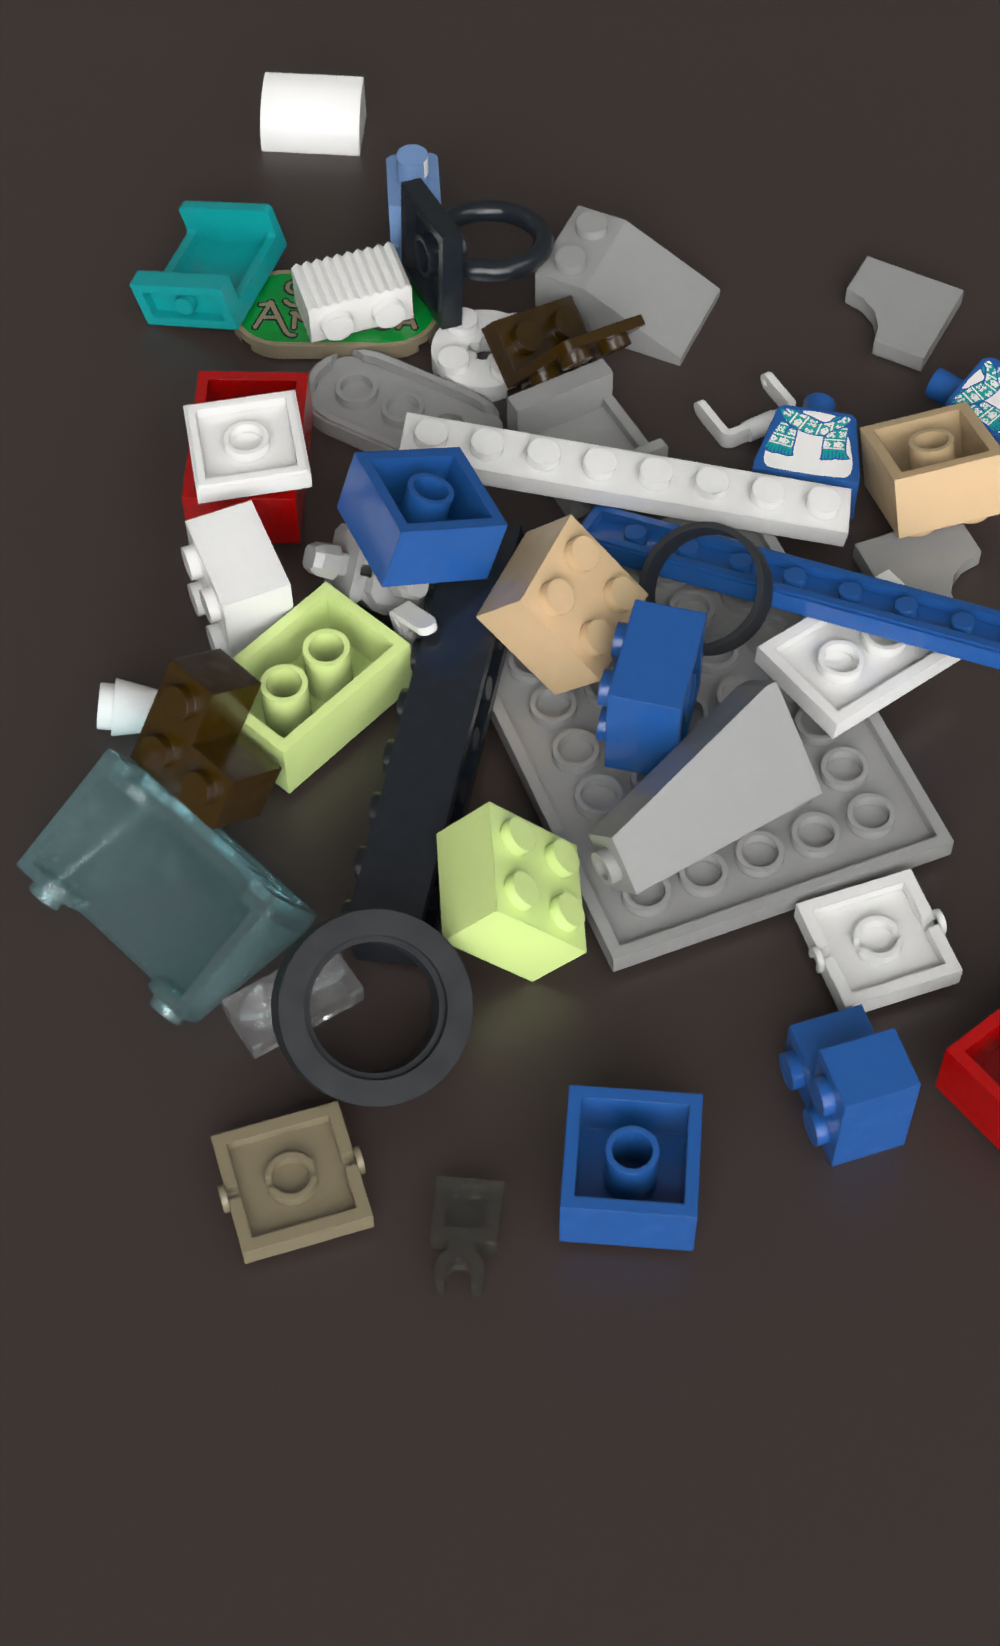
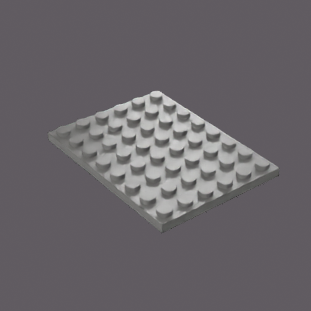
M672 517L662 519V521L680 526L695 522ZM733 528L756 546L785 553L775 535ZM621 566L639 584L641 571ZM658 576L656 583L655 601L657 604L707 613L704 643L722 639L736 630L746 619L754 604L752 601ZM770 607L761 628L745 644L724 654L703 656L701 685L688 735L738 685L748 680L774 681L754 662L757 647L807 617ZM509 649L507 650L491 720L543 828L577 845L580 860L579 873L583 910L612 972L795 909L796 903L908 870L951 855L954 844L953 838L878 711L832 739L779 686L823 793L637 895L612 889L611 886H607L600 879L593 866L591 854L595 852L588 833L647 775L604 766L605 742L596 740L599 716L603 707L597 705L600 681L554 695ZM613 657L607 669L613 670L617 658Z

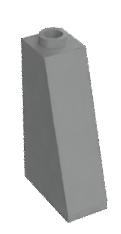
M748 680L738 685L588 833L595 852L591 854L593 866L600 879L607 886H611L615 890L637 895L823 793L777 681Z

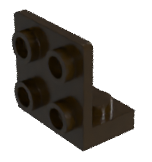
M568 296L495 320L481 330L507 389L526 382H529L530 386L533 387L560 376V370L572 371L599 360L598 353L602 357L613 354L629 346L632 342L628 335L644 326L645 322L642 315L639 314L587 332L572 296Z

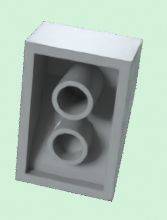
M578 205L555 241L550 257L535 273V307L572 296L587 332L641 314L645 325L628 335L632 343L625 347V349L681 366L719 299L720 288L627 220Z

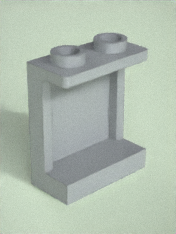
M603 358L507 397V430L668 457V446L663 439L659 438L648 442L612 395L613 371ZM553 497L565 515L571 514L575 519L588 515L595 506V504Z

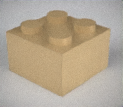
M967 401L860 427L864 485L899 539L926 536L933 532V530L962 523H979L987 517L1000 514V446Z
M570 514L525 533L476 618L554 695L601 681L604 669L608 668L613 659L611 651L618 622L628 623L635 599L645 601L648 593Z

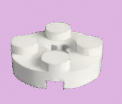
M462 307V325L444 330L440 327L433 337L431 358L434 375L475 391L488 398L491 402L507 398V390L509 389H507L492 353L488 355L487 360L477 359V353L483 351L491 352L481 329L495 320L516 313L508 314L496 310H473L468 307ZM529 382L523 383L522 389L529 384Z

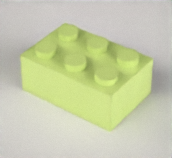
M324 582L232 658L262 683L241 729V733L282 767L275 782L290 794L398 700L400 691L403 688H409L412 677L410 664L411 644L328 582Z

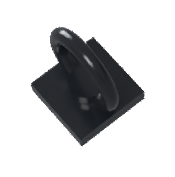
M421 178L401 182L402 266L411 287L442 330L462 325L463 278L486 282L517 279L539 269L552 253L554 238L550 226L539 214L527 207L506 201L479 200L462 203L445 211ZM481 221L508 223L526 231L531 236L533 243L527 251L515 257L501 260L476 259L468 256L466 242L459 227Z

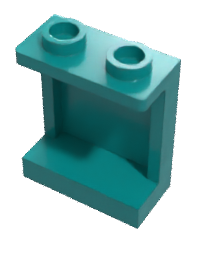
M184 201L179 208V213L187 229L186 236L164 271L138 270L129 284L147 323L150 325L238 330L287 246L274 210L269 204Z

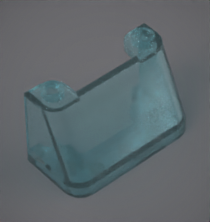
M109 748L16 864L33 880L28 889L35 897L54 910H59L64 904L80 911L151 978L148 982V987L155 994L149 1001L151 1006L176 1025H180L183 1020L192 1023H198L298 940L317 918V914L302 899L223 829H210L137 763Z

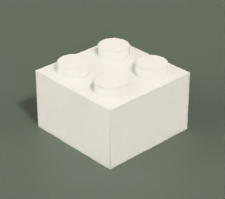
M252 500L186 520L189 545L181 547V554L191 581L196 580L187 584L192 605L198 617L206 615L210 622V625L206 626V633L211 649L221 648L231 658H234L294 608L291 584Z

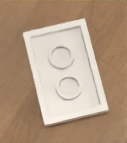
M889 569L875 577L905 585ZM807 617L759 645L754 662L774 681H777L778 685L834 739L961 659Z

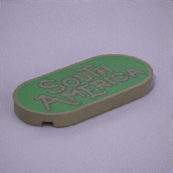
M277 270L271 272L239 329L234 330L241 342L244 340L251 345L252 351L268 358L324 359L338 353V358L352 356L351 350L367 349L399 359L418 352L419 345L425 343L428 339L430 344L440 326L412 288L413 318L403 320L392 328H381L378 326L351 333L342 340L332 341L325 339L311 343L295 303L292 271Z

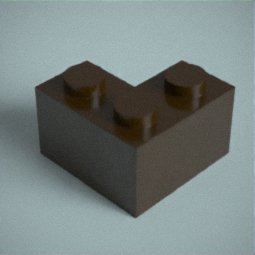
M221 648L170 660L130 756L137 765L211 830L260 816L282 767L241 733V729L262 683Z

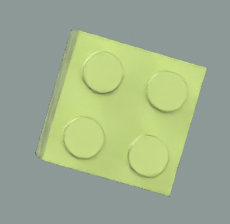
M490 801L436 833L442 935L453 947L531 982L587 953L584 926L585 913L582 905L579 873L580 860L577 845Z

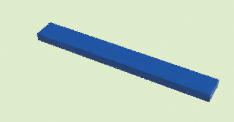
M596 504L581 523L621 566L639 571L642 570L643 564L653 547L669 532L681 527L677 524ZM707 535L686 542L670 555L659 573L661 577L754 602L756 598L757 572L750 553L740 541L722 536ZM757 546L766 558L772 574L773 597L771 607L1000 670L999 610Z

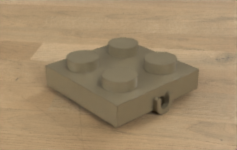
M338 1101L211 1136L223 1184L217 1186L224 1213L231 1212L245 1264L375 1227L372 1210L361 1178V1174L366 1173L362 1153L359 1146L352 1147Z

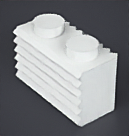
M389 241L384 246L377 244L373 249L367 246L363 251L356 249L353 254L347 251L343 256L336 254L333 258L326 256L322 261L316 258L312 263L305 261L302 266L296 263L291 268L295 303L311 343L325 339L332 341L342 340L351 333L378 326L381 328H392L403 320L413 318L412 287L394 244Z

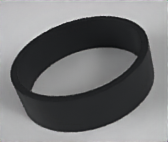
M694 522L669 532L653 547L643 564L639 585L648 593L645 601L656 603L655 589L659 573L666 560L681 545L692 539L707 535H722L740 541L750 553L756 567L757 593L751 611L736 630L722 639L704 643L703 656L720 655L742 646L761 628L772 603L773 579L768 562L760 549L741 533L729 526L716 522Z

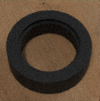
M366 909L346 912L326 919L312 927L292 946L282 961L274 981L271 997V1018L276 1041L283 1056L296 1074L307 1084L319 1092L340 1101L359 1106L381 1107L410 1101L424 1094L442 1081L452 1070L469 1038L473 1018V996L469 977L462 960L449 941L436 929L406 913L386 909ZM366 942L391 946L410 957L425 976L432 999V1014L429 1028L418 1048L401 1063L391 1068L374 1072L355 1071L333 1059L318 1041L310 1017L311 993L321 970L341 951Z

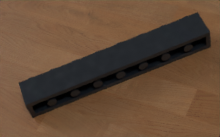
M508 524L487 579L441 582L436 584L435 590H428L426 594L424 611L435 618L438 628L434 633L422 636V639L416 638L413 642L410 657L413 673L409 688H403L398 697L397 718L399 726L395 739H389L384 749V782L381 791H375L370 801L369 821L372 827L367 844H361L357 850L355 857V877L357 883L353 898L345 899L341 914L366 909L394 910L414 916L438 931L441 920L436 833L467 815L508 650L476 618V615L523 539L524 534L521 525ZM366 942L351 946L357 960L418 967L406 954L385 944Z

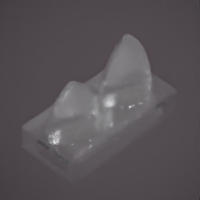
M340 953L335 955L324 966L313 986L310 999V1017L313 1027L364 1000L363 986ZM278 970L222 999L224 1013L254 1059L279 1046L276 1041L271 1018L272 989Z

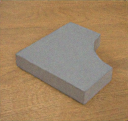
M867 256L846 289L845 303L860 310L872 323L875 332L872 354L921 372L960 307L964 290Z
M962 523L933 530L930 534L922 537L899 539L895 532L887 533L855 544L853 559L864 575L876 577L889 569L906 586L953 598L951 593L953 584L961 573L979 564L982 551Z

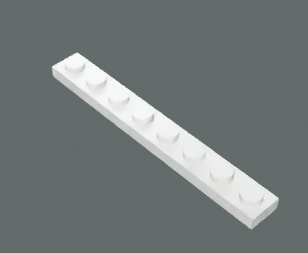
M406 412L399 450L460 447L482 484L486 486L695 522H716L731 528L840 547L844 546L848 536L852 490L849 488Z

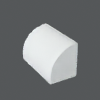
M265 72L260 109L261 151L360 156L366 122L364 77Z

